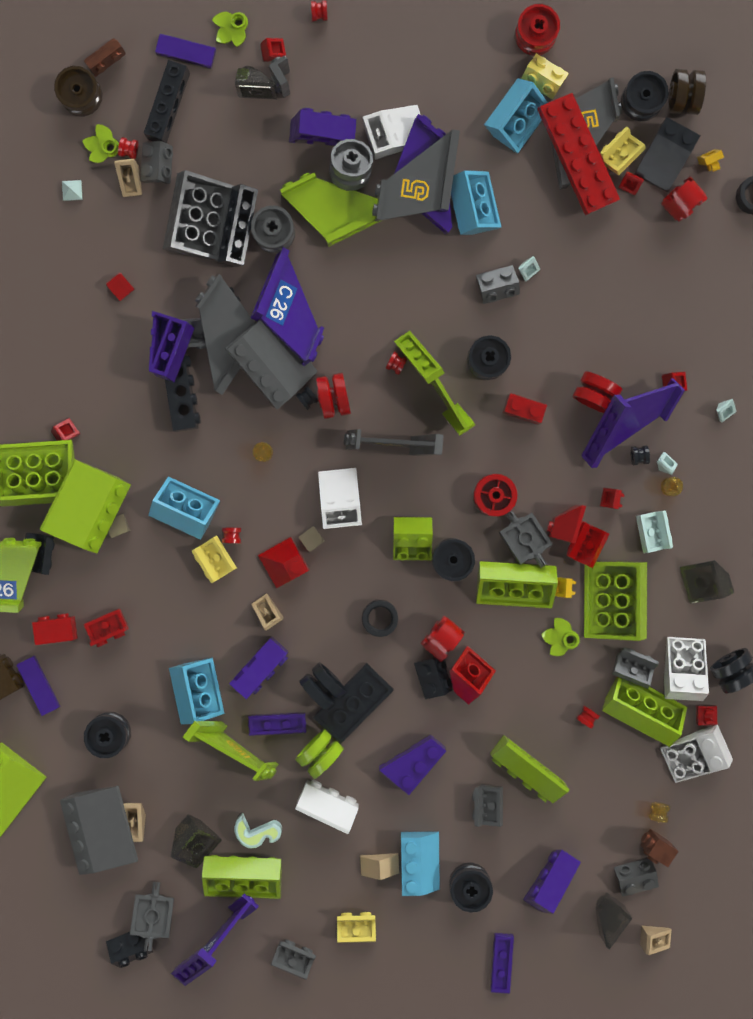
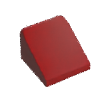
M266 38L261 42L264 62H269L276 57L286 55L283 38Z
M121 272L106 283V286L119 301H122L135 290Z
M685 372L662 375L663 387L667 386L671 378H674L685 391H688Z
M70 418L53 426L51 430L57 441L72 440L80 434Z

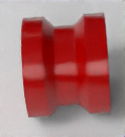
M327 0L321 3L311 1L312 22L318 19L328 21Z
M122 137L119 142L118 155L120 157L128 156L130 159H136L139 148L138 140L129 141L127 138Z
M394 351L386 369H392L397 375H400L408 359L400 357Z
M222 527V532L224 533L222 543H241L239 538L241 528Z
M583 706V712L576 719L593 729L594 722L600 718V715Z

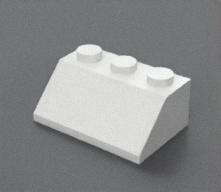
M307 780L297 800L295 809L349 834L359 809V804L356 803L357 800L350 796L345 798L339 795V792L333 788L326 789L322 787V784L316 780Z

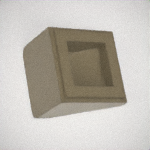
M124 514L115 517L108 531L111 539L131 531Z
M314 526L299 536V539L309 553L325 541Z

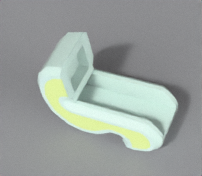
M242 813L236 820L234 832L241 845L247 848H257L262 845L265 838H269L270 843L276 842L281 836L282 825L277 820H272L250 830L249 824Z

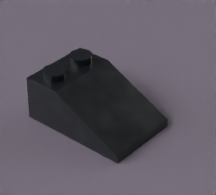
M666 117L639 164L635 175L668 192L701 135Z

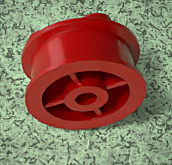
M491 474L485 476L475 486L474 502L478 509L486 515H505L514 508L517 502L516 486L505 475ZM494 492L498 493L497 499L493 498Z

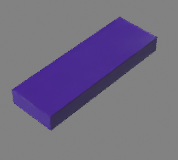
M160 34L155 53L212 69L216 48Z
M36 656L16 665L41 716L61 707Z
M306 713L248 716L249 736L306 733Z
M494 933L490 987L493 993L510 994L513 934Z

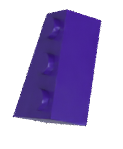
M302 108L290 122L289 143H295V140L298 139L307 140V144H313V141L324 142L325 145L335 146L340 141L355 139L356 119L350 118L346 114L336 116L332 115L329 111L319 113L313 112L314 110L311 108Z
M152 311L153 327L151 329L152 346L150 347L149 372L159 378L175 382L194 327L186 321Z
M271 637L229 684L247 700L252 693L255 695L262 688L260 684L264 679L268 681L274 675L273 669L277 665L281 667L288 659L286 657L288 651Z
M429 735L401 754L399 753L391 760L379 765V771L410 795L444 755L446 748L432 735Z
M563 850L553 851L548 857L547 864L541 870L523 900L540 912L554 914L581 862Z

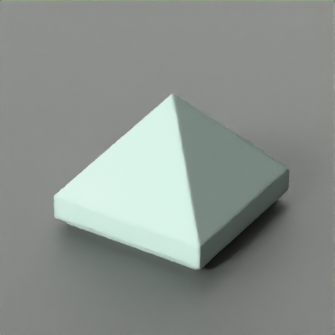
M81 180L62 181L63 201L83 200Z
M534 256L524 261L518 268L524 281L529 280L541 270Z
M733 399L718 403L716 411L721 423L737 412Z
M663 452L657 461L659 471L670 475L678 465L666 452Z

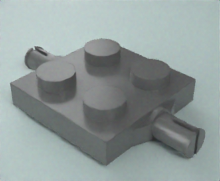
M512 510L506 515L511 523L507 528L500 531L499 534L518 564L521 565L528 560L535 559L540 568L547 565L541 554L553 544L533 513L517 518Z
M153 882L151 894H135L130 935L145 938L144 951H147V949L152 951L153 939L159 937L169 938L174 898L159 895L160 882H157V887L156 882Z

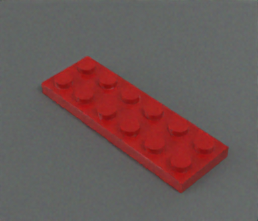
M573 93L538 107L539 115L585 216L619 201L620 197Z

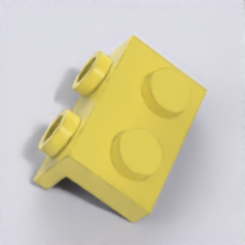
M536 53L521 79L533 82L542 94L550 99H554L569 73Z
M625 127L616 134L615 138L608 145L603 147L600 155L605 166L619 176L646 147L644 143L631 135L628 127Z
M218 536L211 538L192 550L195 560L200 564L206 578L211 583L237 568Z
M362 912L360 916H352V913H341V916H337V943L376 942L375 915H371V912Z

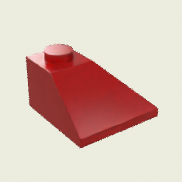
M575 505L555 516L547 524L546 532H548V537L576 543L586 506Z
M292 537L258 555L276 589L310 570Z
M469 646L464 649L450 670L454 693L468 705L482 694L496 672Z

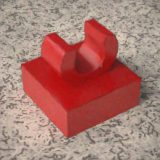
M603 488L600 506L612 509L621 508L623 505L620 504V499L624 497L622 490Z
M696 705V724L698 726L717 725V706Z

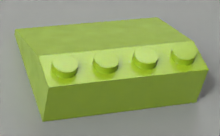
M62 440L0 445V506L53 503L75 459L73 441Z
M74 459L40 530L97 554L131 484L117 476Z
M596 561L593 568L585 565L584 638L633 641L647 639V562Z
M2 742L0 743V837L47 778Z

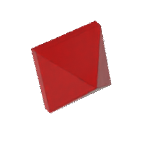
M627 171L618 188L636 195L644 179Z

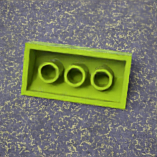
M480 561L476 604L552 608L558 585L557 567L545 565L540 568L539 565L533 564L519 565L516 563Z
M616 677L605 698L602 711L670 747L682 735L687 707L673 699H665L664 694L651 687L647 689Z
M505 735L502 736L490 752L493 757L492 761L499 767L505 766L508 769L507 773L515 779L519 777L523 780L522 784L530 791L532 789L538 792L537 796L544 802L549 800L551 803H554L570 790L561 778Z
M218 855L204 856L202 871L204 896L240 897L246 894L252 898L281 899V859L275 857L257 858L255 856L248 858L238 856L220 857Z

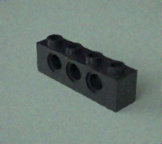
M168 60L144 130L147 140L167 143L190 76L186 65Z
M243 184L232 187L218 263L232 267L244 266L258 189Z
M186 353L180 366L183 369L182 376L176 378L175 382L165 380L174 432L199 429L198 424L201 423L200 414L195 409V405H198L197 396L192 391V386L195 385L193 374L190 375L189 373L191 359ZM185 387L186 394L179 397L177 394L178 388ZM187 405L189 413L182 416L180 409L182 406Z

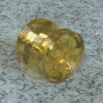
M261 442L253 448V455L257 460L266 462L272 458L273 449L269 444Z
M676 477L666 478L661 483V491L666 496H677L683 490L682 481Z
M652 802V813L649 814V819L667 823L669 820L667 813L670 811V806Z

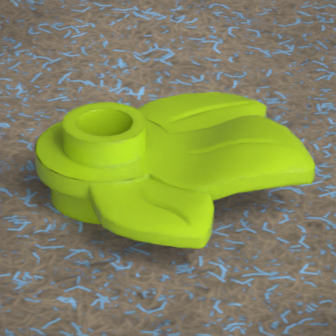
M221 12L213 17L212 21L220 27L216 37L218 43L226 44L232 41L238 47L245 41V30L248 27V19L245 14L241 12L234 14ZM242 21V24L237 26L236 22Z
M97 124L95 127L96 136L85 138L82 141L86 149L92 152L89 157L91 162L101 163L108 157L111 158L118 155L119 142L113 138L111 130L104 125ZM110 145L114 146L112 151H108Z
M554 618V628L547 629L541 634L544 641L552 645L550 655L553 656L564 655L568 649L576 648L580 642L579 635L572 631L570 623L562 618ZM568 636L573 637V641L571 643H567L566 641Z

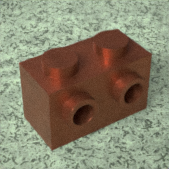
M652 829L645 832L641 838L640 845L644 849L643 853L655 864L660 862L669 867L679 852L669 840Z

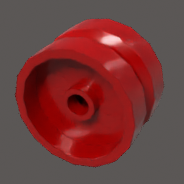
M533 4L521 13L515 30V40L518 47L524 53L535 56L536 53L543 55L554 46L560 30V19L557 13L545 4Z
M585 371L580 380L584 387H577L572 397L593 410L605 413L611 402L610 399L614 395H620L623 389L603 376Z
M343 372L333 374L332 381L334 387H330L326 376L317 377V395L324 419L335 417L334 405L338 406L341 416L351 414Z

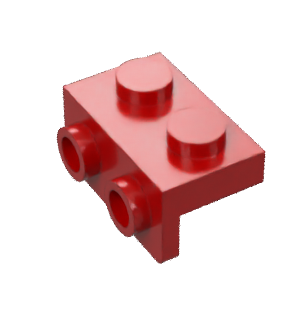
M582 521L576 543L569 545L566 556L593 568L608 539L609 533Z
M120 608L83 624L91 640L90 646L96 644L97 648L107 644V639L114 637L116 640L125 636L124 631L129 630Z

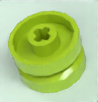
M326 729L320 731L295 758L302 767L312 762L307 772L314 779L326 771L344 750V747L338 741L329 744L332 735Z

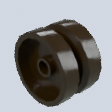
M70 66L64 68L57 75L54 91L58 100L69 113L85 117L93 114L99 108L102 102V90L88 69L82 66Z
M675 69L669 88L668 109L670 113L681 114L684 109L687 114L698 115L700 113L706 91L705 71L693 70L689 75L686 69Z

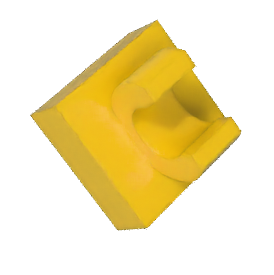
M714 149L698 156L697 159L699 165H706L708 171L712 170L714 172L720 169L718 160L724 158L722 150Z
M557 577L558 585L555 596L572 598V595H575V592L572 591V584H576V581H573L571 578Z

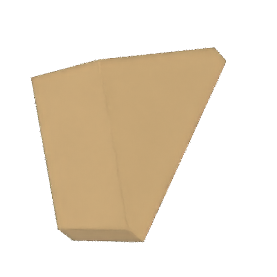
M135 159L115 161L123 197L142 195L140 169Z
M268 594L252 603L265 630H268L284 618Z
M124 803L133 842H143L146 814L142 803Z
M398 853L360 855L361 876L382 880L399 874Z
M642 926L640 945L645 954L651 955L669 949L672 929Z

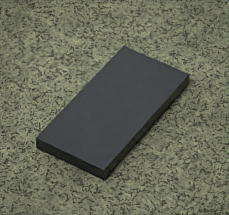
M368 663L344 685L348 693L341 700L333 697L335 705L328 712L321 708L313 717L340 744L394 691Z

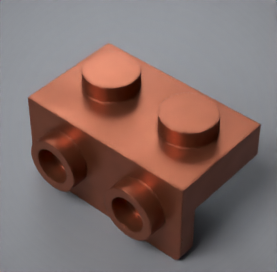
M112 38L87 57L84 62L94 76L97 77L112 64L119 61L126 53L118 40Z

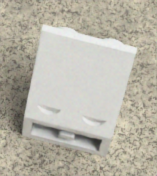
M418 105L381 110L363 116V126L375 160L403 151L414 119L420 114Z
M356 468L318 472L323 529L362 525Z
M667 637L664 671L665 699L704 701L709 695L705 639Z
M718 725L701 729L676 740L670 747L667 745L660 747L675 783L728 769L733 761Z

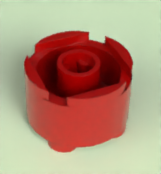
M691 176L683 181V185L681 184L674 188L660 203L673 219L678 222L683 218L689 217L694 212L693 208L697 205L700 206L708 199L706 193Z
M443 616L432 626L431 633L426 635L420 644L442 662L448 656L446 652L449 653L451 650H454L463 638L465 631L448 617Z

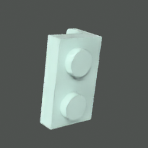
M665 510L636 516L643 553L673 548Z

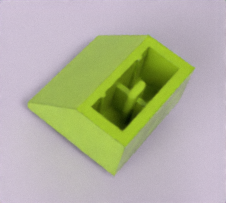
M394 517L393 560H431L433 539L432 517Z

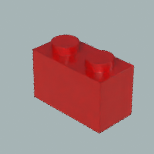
M510 393L502 413L539 425L542 423L547 404Z
M69 613L58 614L57 618L50 619V616L38 617V621L32 622L35 645L78 639L75 616H69Z

